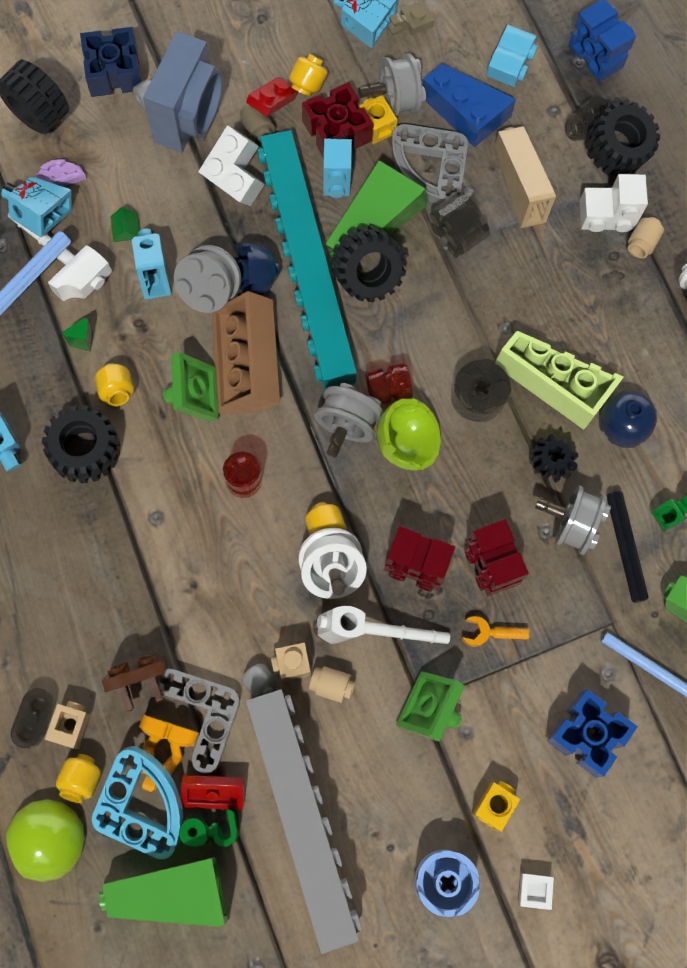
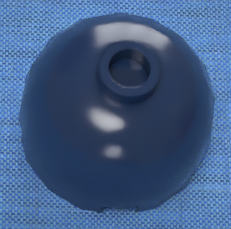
M250 242L238 243L234 250H239L238 256L233 257L241 273V293L238 296L248 291L262 296L272 288L275 279L279 276V263L275 261L269 249L261 244Z
M622 391L614 394L603 405L599 414V427L601 431H604L612 444L622 448H634L645 442L653 434L657 423V410L652 401L644 394L636 391Z

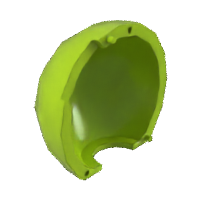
M415 398L400 399L388 406L379 418L376 439L381 454L389 462L407 470H424L434 463L440 451V428L434 414L424 403Z
M49 799L31 802L16 813L6 829V843L9 855L16 870L25 879L39 882L60 879L73 870V867L81 857L85 841L83 824L76 812L63 802Z

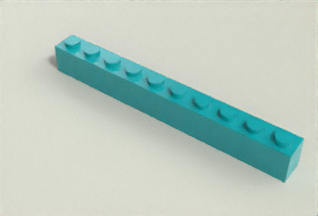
M288 130L260 136L261 147L257 149L260 164L265 163L266 171H263L265 186H271L272 194H269L272 211L277 210L278 218H275L278 234L283 233L285 241L281 242L284 258L289 257L291 266H287L290 282H296L297 290H294V297L297 307L302 306L304 315H300L302 329L309 332L310 340H306L310 357L315 356L317 365L313 366L316 382H322L323 390L331 386H340L341 383H356L357 372L292 131Z

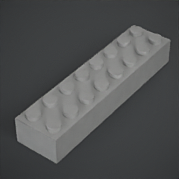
M281 689L247 700V707L321 954L359 941L356 933L362 931L356 910L349 911L347 900L352 899L347 879L340 880L337 868L343 866L337 848L330 849L327 837L333 835L328 817L321 818L318 806L322 805L323 801L318 785L311 787L308 776L313 775L314 772L309 756L302 757L299 746L305 745L299 725L293 726L290 717L295 716L290 695L283 696Z

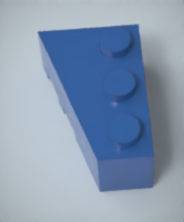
M443 63L423 78L422 86H424L426 91V102L457 132L465 135L468 142L474 148L512 116L516 102L515 98Z

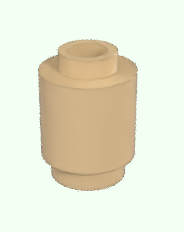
M654 217L640 219L628 240V251L630 254L641 259L652 254L664 233L661 222Z
M325 666L323 669L316 667L310 681L309 690L314 691L317 696L343 704L345 698L351 699L355 682L350 681L351 674Z

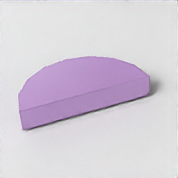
M65 159L51 160L40 167L41 170L36 175L37 179L62 187L87 180L80 166L66 162Z

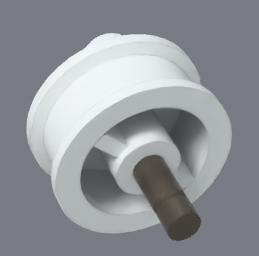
M328 528L317 531L303 542L299 550L298 560L303 583L312 594L325 599L345 597L357 590L365 579L367 568L361 545L358 539L346 530Z

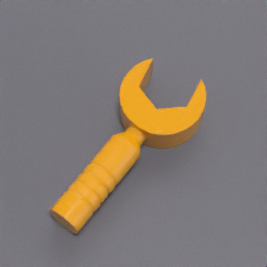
M472 616L465 621L476 624L479 635L475 639L461 638L466 645L471 647L483 645L489 636L499 639L528 640L529 628L494 627L490 629L485 619Z

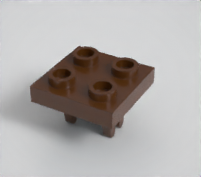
M153 653L139 658L137 665L129 667L128 662L111 667V670H108V674L102 679L105 693L119 688L126 710L129 712L134 709L128 685L149 679L156 702L163 701L157 676L165 674L168 669L165 656L158 658L157 653Z

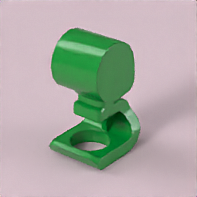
M687 495L679 501L671 499L651 512L663 532L687 519L685 516L687 513Z
M230 809L226 811L229 819L230 835L222 833L218 822L208 826L201 819L191 818L186 820L180 827L179 836L181 841L187 846H200L207 844L210 838L213 837L217 845L223 847L231 846L239 837L236 812Z

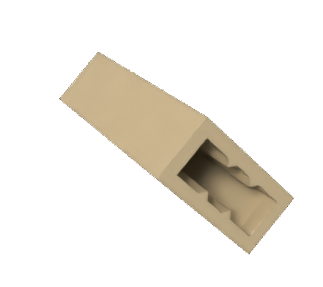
M524 126L505 128L498 132L495 149L520 228L546 223L556 198L553 187Z

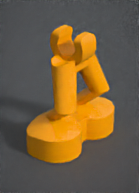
M144 714L139 725L140 729L150 736L144 743L143 750L153 757L155 747L161 739L165 738L170 743L171 755L163 764L170 775L173 774L183 759L180 746H195L199 736L197 731ZM143 771L142 774H145L146 777L142 788L149 792L156 791L158 787Z

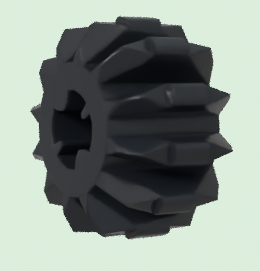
M553 433L548 436L547 440L540 438L537 441L538 446H533L530 451L534 455L529 460L530 464L538 465L534 469V474L543 472V481H547L550 476H552L555 483L560 481L561 476L568 479L571 476L570 471H574L578 466L574 460L579 455L577 452L571 451L574 447V442L566 445L564 443V435L558 441H556ZM552 455L557 457L556 462L550 460Z

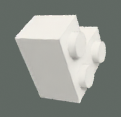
M227 125L198 172L237 201L248 206L252 205L265 185L245 170V167L259 146L239 131Z
M618 174L612 188H585L580 199L581 229L592 232L603 230L628 232L634 230L648 205L646 175Z

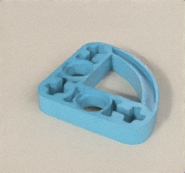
M127 747L117 755L93 812L92 824L98 832L154 858L167 859L178 847L180 842L179 830L183 824V807L178 788L169 772L156 758L138 747ZM132 755L134 756L133 762L137 765H134L128 771V774L124 775L122 773L128 764V761L124 758ZM143 771L153 780L163 797L167 811V826L127 809ZM114 782H121L125 785L127 790L125 797H116L112 793L111 787ZM107 811L111 813L110 818L114 820L109 824L104 822L105 817L103 816ZM125 818V822L120 827V830H118L117 827L120 825L118 822ZM130 823H138L143 829L142 837L134 838L130 836L128 825ZM151 830L154 832L151 836L152 839L148 843H146L145 840L149 836ZM162 837L167 838L166 844L168 846L164 850L159 848L160 842L157 841Z

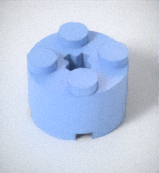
M451 850L431 852L420 861L415 871L413 883L418 899L428 910L438 916L455 917L463 915L473 907L478 899L480 890L478 871L471 860L461 853ZM442 876L447 878L453 877L450 881L453 885L452 889H440L442 886L440 881Z

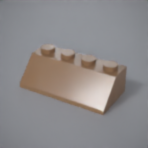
M248 291L228 301L220 310L212 312L219 414L261 412L280 404L273 300Z

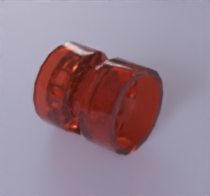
M404 362L389 366L386 372L382 368L365 371L369 396L378 399L381 405L389 403L391 397L397 401L413 396L410 375Z
M241 451L233 453L225 460L223 475L229 492L240 498H247L256 494L262 484L260 463L257 458L251 453Z

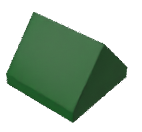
M120 207L110 216L113 242L128 241L138 237L140 230L136 212Z
M83 318L62 332L70 347L91 352L93 330L87 318Z

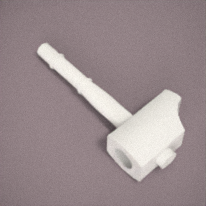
M14 221L19 228L24 229L43 246L51 239L48 233L41 238ZM87 245L76 256L65 248L56 257L65 266L48 284L62 301L70 298L85 299L94 289L98 290L103 286L105 279L112 273L109 263Z
M352 606L336 607L320 614L317 619L318 636L330 644L340 643L363 634L395 637L401 640L427 641L431 644L434 642L449 644L450 633L435 631L434 629L410 628L404 625L396 626L366 622V613Z

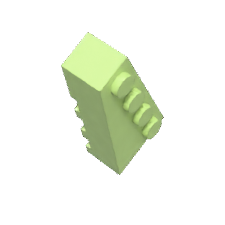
M516 331L502 348L494 363V366L583 430H585L624 378L616 373L613 375L601 370L602 367L593 363L588 365L574 359L575 355L568 352L560 353L551 349V345L519 331Z

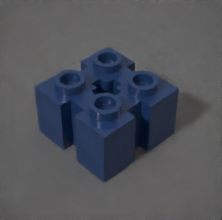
M133 27L112 29V35L102 36L101 31L80 33L82 52L85 59L83 60L85 79L91 97L112 95L111 89L121 88L122 93L133 92V87L142 82Z

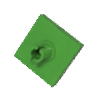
M181 352L172 354V386L163 390L165 401L173 404L174 410L208 422L219 420L216 367Z
M421 671L396 726L440 742L446 726L455 729L461 723L462 715L454 709L465 685L454 679Z

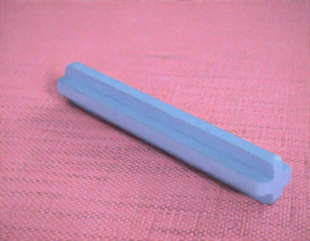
M58 231L0 291V315L70 244L71 240L62 231Z

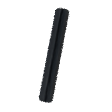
M622 491L611 492L607 495L608 505L611 506L610 514L631 600L633 603L644 602L649 596Z

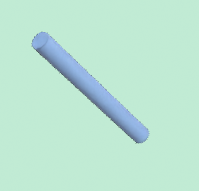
M606 632L601 640L602 643L687 697L686 682Z

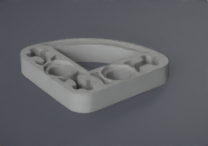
M409 124L398 125L393 131L391 145L392 159L396 171L424 187L428 201L442 206L455 205L459 200L468 149L466 136L459 132ZM402 135H407L406 141H401ZM416 136H419L418 144H415ZM431 137L436 140L437 144L433 147H428L423 143V140ZM442 140L445 141L444 148H441ZM453 143H458L457 150L453 149ZM404 152L442 158L437 187L429 184L414 172ZM449 164L456 165L459 168V172L450 174L445 170V167ZM447 183H453L451 196H446Z

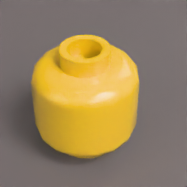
M310 53L308 58L298 57L289 76L290 81L293 83L292 88L307 96H311V93H319L327 76V70L322 66L323 60Z
M107 364L98 370L94 377L98 397L106 404L121 406L127 403L134 393L131 374L123 365Z
M317 503L305 517L309 535L328 528L347 529L339 507L333 504Z
M78 754L77 758H68L64 761L55 784L62 798L75 803H82L83 800L92 798L101 776V770L94 764V758Z

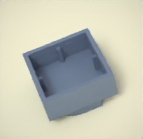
M176 31L143 96L153 142L183 153L191 136L204 141L216 116L221 95L225 89L222 71L210 64L206 41Z

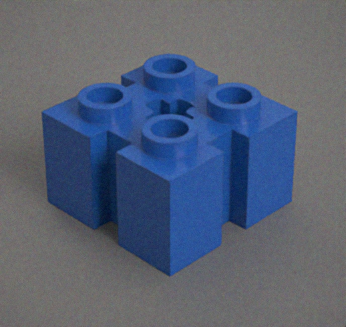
M600 0L579 13L575 24L578 30L573 32L569 43L570 48L581 60L584 58L589 63L587 68L599 82L624 67L628 58V50L632 48L637 36L632 27L626 24L624 20L622 22L618 21V12L606 0Z
M586 689L578 694L567 710V713L572 716L570 721L568 719L560 721L546 741L564 755L577 754L579 759L576 764L593 777L599 778L606 775L617 758L611 751L614 748L625 747L638 726L619 712L606 713L604 708L607 706V703ZM593 728L595 730L593 735L596 736V739L590 740L587 737V729Z

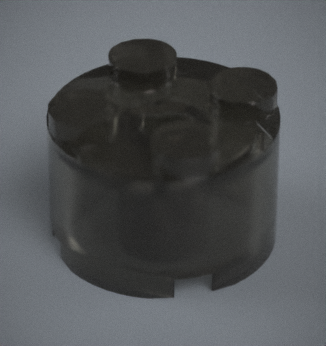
M460 191L438 205L429 214L434 222L431 225L432 231L439 239L444 237L449 243L447 248L455 258L464 255L490 236L488 224L485 223L482 226L480 222L481 211L465 193L460 195Z
M491 359L476 360L466 364L458 372L452 386L451 402L453 408L462 418L475 422H488L496 418L501 413L511 393L509 377ZM476 389H478L479 391L483 390L485 394L482 391L477 393Z

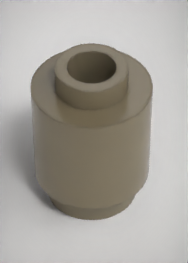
M248 104L241 109L240 120L253 142L261 143L260 136L274 133L275 126L269 116L266 117Z

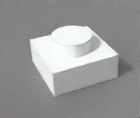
M521 873L518 905L552 910L554 877Z

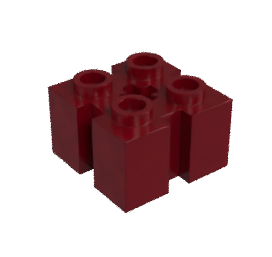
M349 82L330 90L329 98L323 99L321 95L302 102V122L311 137L316 135V146L323 158L324 139H352L353 149L372 142L374 124L364 107L358 109L359 98Z
M506 519L472 531L470 539L466 542V548H464L469 564L476 565L479 572L475 575L476 583L480 591L485 590L487 597L520 585L529 574L520 552L516 549L515 539Z
M399 526L384 571L389 572L388 576L398 581H405L406 577L417 581L416 587L429 592H432L433 589L439 590L456 546L434 538H426L421 536V533Z

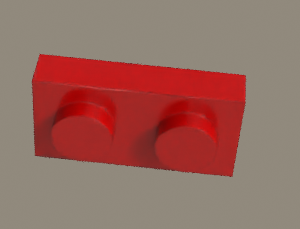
M277 77L249 93L246 103L268 117L294 101L298 91L293 89L287 81Z
M183 775L181 782L182 807L243 810L244 778Z

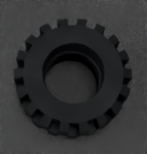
M20 59L0 78L1 99L20 121L36 132L48 134L69 112V104L61 89L43 70L29 61Z
M621 101L619 104L615 102L610 107H607L588 128L589 131L586 133L585 138L589 140L585 144L586 149L590 150L588 156L590 160L594 159L596 161L594 165L597 168L600 166L603 168L604 173L612 172V175L616 177L618 174L634 173L651 159L654 152L658 150L659 144L657 142L660 140V134L656 131L659 129L658 123L654 124L653 119L655 117L652 113L649 115L644 106L639 108L636 102H632L630 105L627 101ZM615 131L626 136L630 143V148L618 141Z
M363 225L357 226L358 231L354 232L350 229L347 231L349 236L345 239L341 236L338 240L340 246H334L333 253L336 257H331V263L334 266L332 270L338 282L350 296H355L357 300L362 302L365 298L368 302H374L376 297L381 301L386 299L385 294L389 293L392 295L395 292L393 288L396 285L400 287L402 284L400 276H405L406 270L403 267L407 265L406 258L403 256L402 248L385 230L377 229L372 225H369L368 229ZM373 252L380 253V262L375 270L365 275L356 273L357 265L365 255Z
M76 405L70 406L71 411L66 412L64 409L60 410L61 416L58 418L53 416L49 420L52 425L51 427L45 426L44 433L47 437H42V444L45 447L43 451L50 464L63 478L66 476L69 481L74 483L76 479L81 484L87 483L88 478L95 482L99 480L98 475L101 473L104 477L108 475L109 471L107 468L109 466L114 468L116 465L114 458L120 455V450L118 449L120 442L108 417L102 415L100 410L96 408L91 411L90 407L82 405L81 410ZM82 433H91L97 436L96 444L88 454L78 457L67 454L68 444L75 436Z

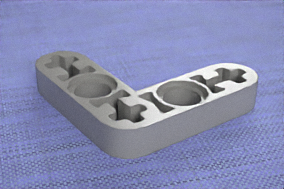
M167 669L165 674L157 676L162 695L208 710L192 755V764L200 773H212L218 768L239 708V696L235 690L178 670ZM170 675H174V681L183 685L184 679H189L184 687V696H179L181 689L176 687H170L169 691H165L166 686L162 683L163 678L169 679ZM194 684L205 686L206 695L202 700L196 701L191 699L189 692ZM212 688L217 689L214 694L219 697H225L226 693L231 694L230 699L234 701L233 706L228 705L226 710L221 709L222 704L215 700H212V706L206 705L211 698ZM213 722H220L224 725V734L219 739H212L208 735V727ZM204 739L211 744H220L218 751L212 748L210 757L214 759L213 765L208 764L205 769L201 768L202 762L198 760L199 755H205L208 748L206 745L202 746Z

